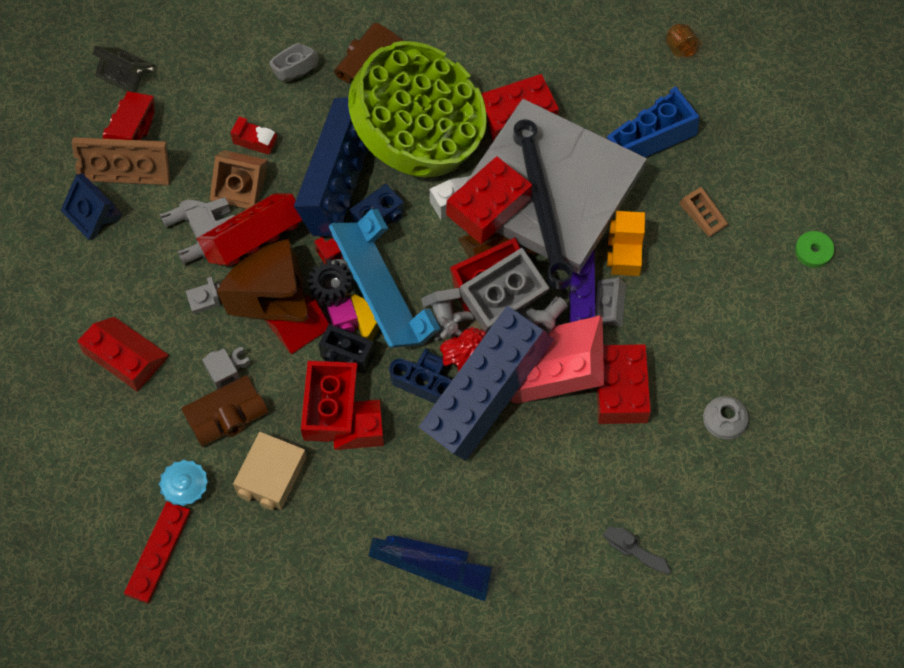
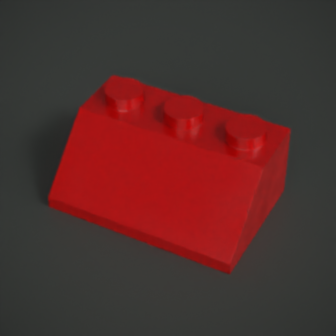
M514 237L451 266L450 272L454 289H460V286L519 250L520 247L516 238ZM460 296L459 301L463 310L469 312V308Z
M116 317L93 323L77 341L85 355L137 392L169 357L167 353Z
M307 361L301 421L303 441L329 442L351 434L357 363Z

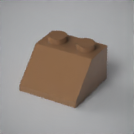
M226 150L217 154L214 162L210 200L215 201L225 197L229 205L246 209L255 205L265 181L268 160Z

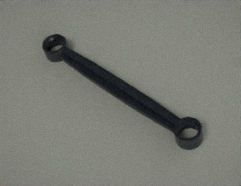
M523 119L514 125L513 140L522 147L528 181L532 184L531 195L550 262L547 281L555 289H564L571 284L573 269L569 263L563 261L554 213L534 144L537 138V126L533 121ZM526 129L531 131L533 135L522 137L517 132ZM556 270H563L568 274V277L564 280H558L551 273Z

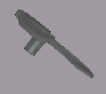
M609 526L603 534V537L610 546L623 555L630 556L633 554L647 566L670 574L671 571L666 560L638 547V538L624 528Z

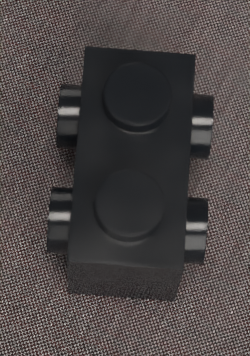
M330 324L318 344L320 357L324 361L357 363V372L362 374L366 373L375 355L373 341Z

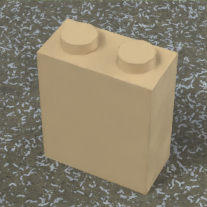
M259 432L233 483L237 495L247 501H250L251 498L260 501V505L268 510H273L274 508L282 510L307 459L305 449Z

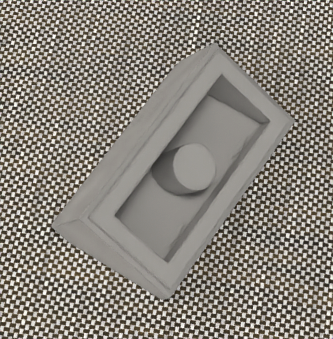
M619 277L598 281L595 317L601 316L603 325L621 327L623 325L626 284Z

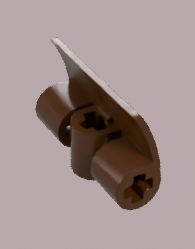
M373 23L359 40L354 39L347 49V55L334 69V73L340 80L350 83L370 55L377 49L403 40L381 24Z
M247 375L182 407V412L201 447L224 436L234 437L241 433L247 424L269 413L264 401L256 393Z

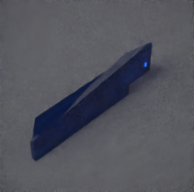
M394 535L387 536L386 540L372 539L369 557L481 601L486 600L492 567L469 564V552Z

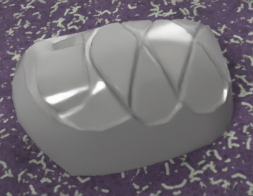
M297 43L272 58L270 67L273 74L280 81L289 82L317 68L319 56L312 48Z

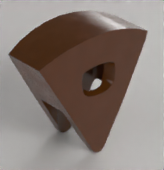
M289 239L269 244L246 256L227 274L217 290V294L228 315L303 322L309 317L299 261ZM274 297L279 299L276 301H269L265 298Z

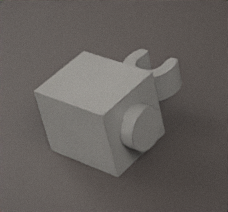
M243 347L235 349L231 358H229L223 348L219 351H212L202 359L205 369L216 389L239 379L237 369L250 365L248 357L243 360L238 359L239 356L245 354Z

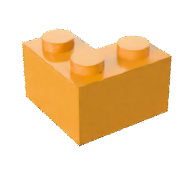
M616 211L615 220H611L610 231L608 232V245L612 246V252L607 254V266H611V275L640 276L642 243L645 232L644 212Z

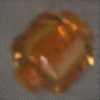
M686 24L672 26L668 30L665 39L669 49L676 57L691 56L699 43L692 28Z

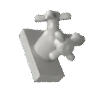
M459 288L437 291L421 298L423 308L433 306L435 319L441 329L435 334V341H438L440 337L444 339L447 335L450 338L455 337L456 334L460 336L462 331L458 329L457 323L474 320L473 314L468 311L453 313L452 302L460 298Z

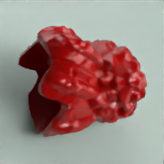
M471 327L464 330L459 337L445 340L440 346V351L443 353V364L445 366L456 364L459 372L487 332Z

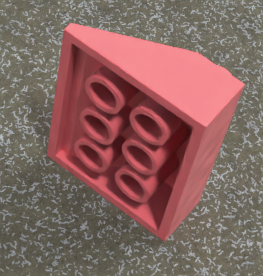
M596 316L555 326L548 333L554 341L510 401L513 403H523L603 386L602 317Z

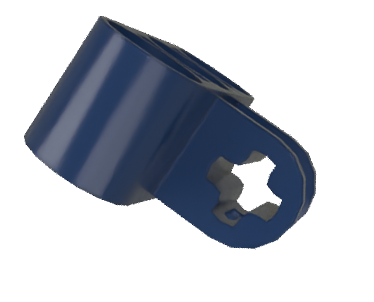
M427 348L421 354L417 364L400 358L392 361L389 366L390 381L395 387L434 404L441 396L439 392L446 390L452 380L442 376L447 367L443 364V358L430 353V349ZM398 371H404L406 373L403 376L395 375V373ZM419 381L428 382L425 386H420L417 383Z

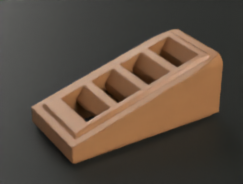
M702 187L696 189L679 202L681 207L708 237L728 225ZM698 199L700 203L694 205L693 202ZM704 206L706 210L700 213L698 209ZM708 213H711L712 217L707 220L703 218ZM714 220H717L719 223L713 226L712 228L708 225Z

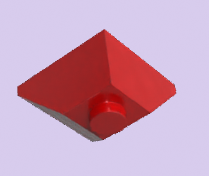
M380 399L354 402L351 434L333 440L334 450L384 446Z

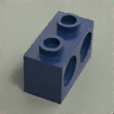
M384 184L349 209L350 219L353 223H357L371 209H378L386 225L391 222L395 223L403 216L404 202L387 184ZM386 205L392 206L390 208H384V206Z

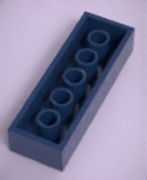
M348 97L334 98L294 204V208L312 236H333L329 225L331 223H344L345 213L350 206L351 196L357 186V179L360 171L363 169L366 154L369 152V149L358 136L351 121Z
M507 305L424 418L419 428L454 455L466 461L554 339Z

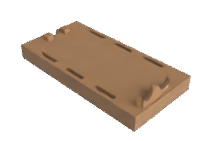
M76 137L72 140L74 158H79L75 165L76 174L83 173L90 181L169 185L170 183L166 142Z

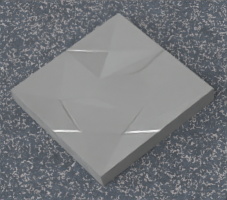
M522 99L466 182L496 156L528 181L522 147L514 142L513 130L514 125L520 120L527 119L533 121L537 126V138L534 144L554 213L563 261L569 263L573 271L579 274L610 225L611 220L615 217L616 211L620 209L645 169L647 158ZM526 129L517 132L522 137L533 135L531 131ZM531 195V200L496 232L509 239L515 237L517 243L548 258Z

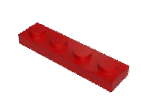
M168 501L166 502L124 591L125 596L149 604L189 518L190 509L173 505Z

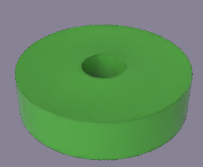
M809 231L799 237L795 246V254L798 260L808 267H823L832 259L834 244L826 234L818 231ZM811 247H816L818 251H812Z

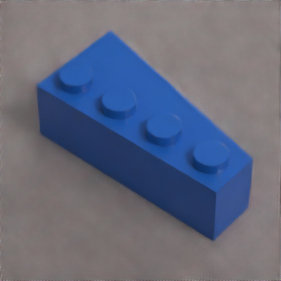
M675 86L664 98L661 96L652 107L647 110L643 109L638 113V117L632 121L628 120L609 134L607 139L634 153L647 157L697 135L699 116Z

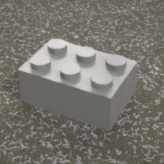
M520 248L460 286L459 293L483 331L487 332L507 305L516 312H519L546 295L549 287L523 248Z

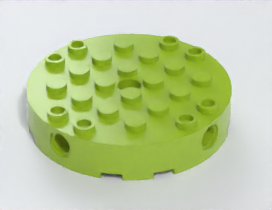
M400 41L377 49L355 75L348 95L351 121L365 146L388 166L408 175L418 177L441 176L458 168L477 148L480 140L483 138L486 129L484 100L479 88H475L470 81L471 75L458 62L455 64L445 57V52L419 42Z

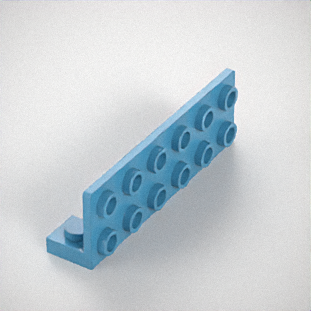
M371 209L357 223H331L329 225L333 238L341 250L343 258L347 262L353 278L357 282L365 301L368 303L389 347L423 345L441 330L430 309H423L413 318L374 243L388 229L378 209Z

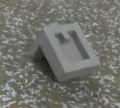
M212 277L207 278L208 284L186 291L193 314L221 306L217 294L219 283L214 284Z

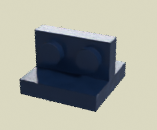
M83 173L76 174L60 211L88 240H92L97 237L103 224L117 222L120 220L122 213Z

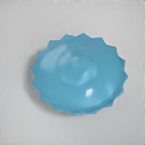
M183 459L180 462H173L161 474V481L159 482L160 493L164 495L166 501H170L173 505L185 506L193 504L207 490V472L194 461L188 462Z

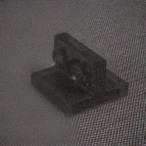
M95 46L92 54L100 58L95 76L129 92L136 93L143 73H151L155 64L119 47Z

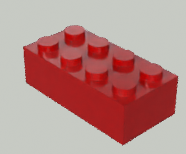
M274 193L197 237L196 239L208 262L218 265H234L240 261L239 257L245 253L249 255L260 249L259 245L262 243L273 242L280 237L279 234L285 230L289 232L299 226L298 222L302 221L294 208L296 200L293 194Z

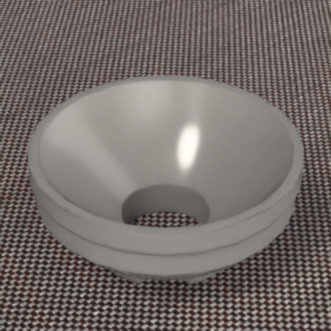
M717 397L704 410L703 421L705 427L717 438H737L748 426L749 418L746 407L733 397ZM729 407L734 410L735 416L731 419L724 418L721 415V409Z

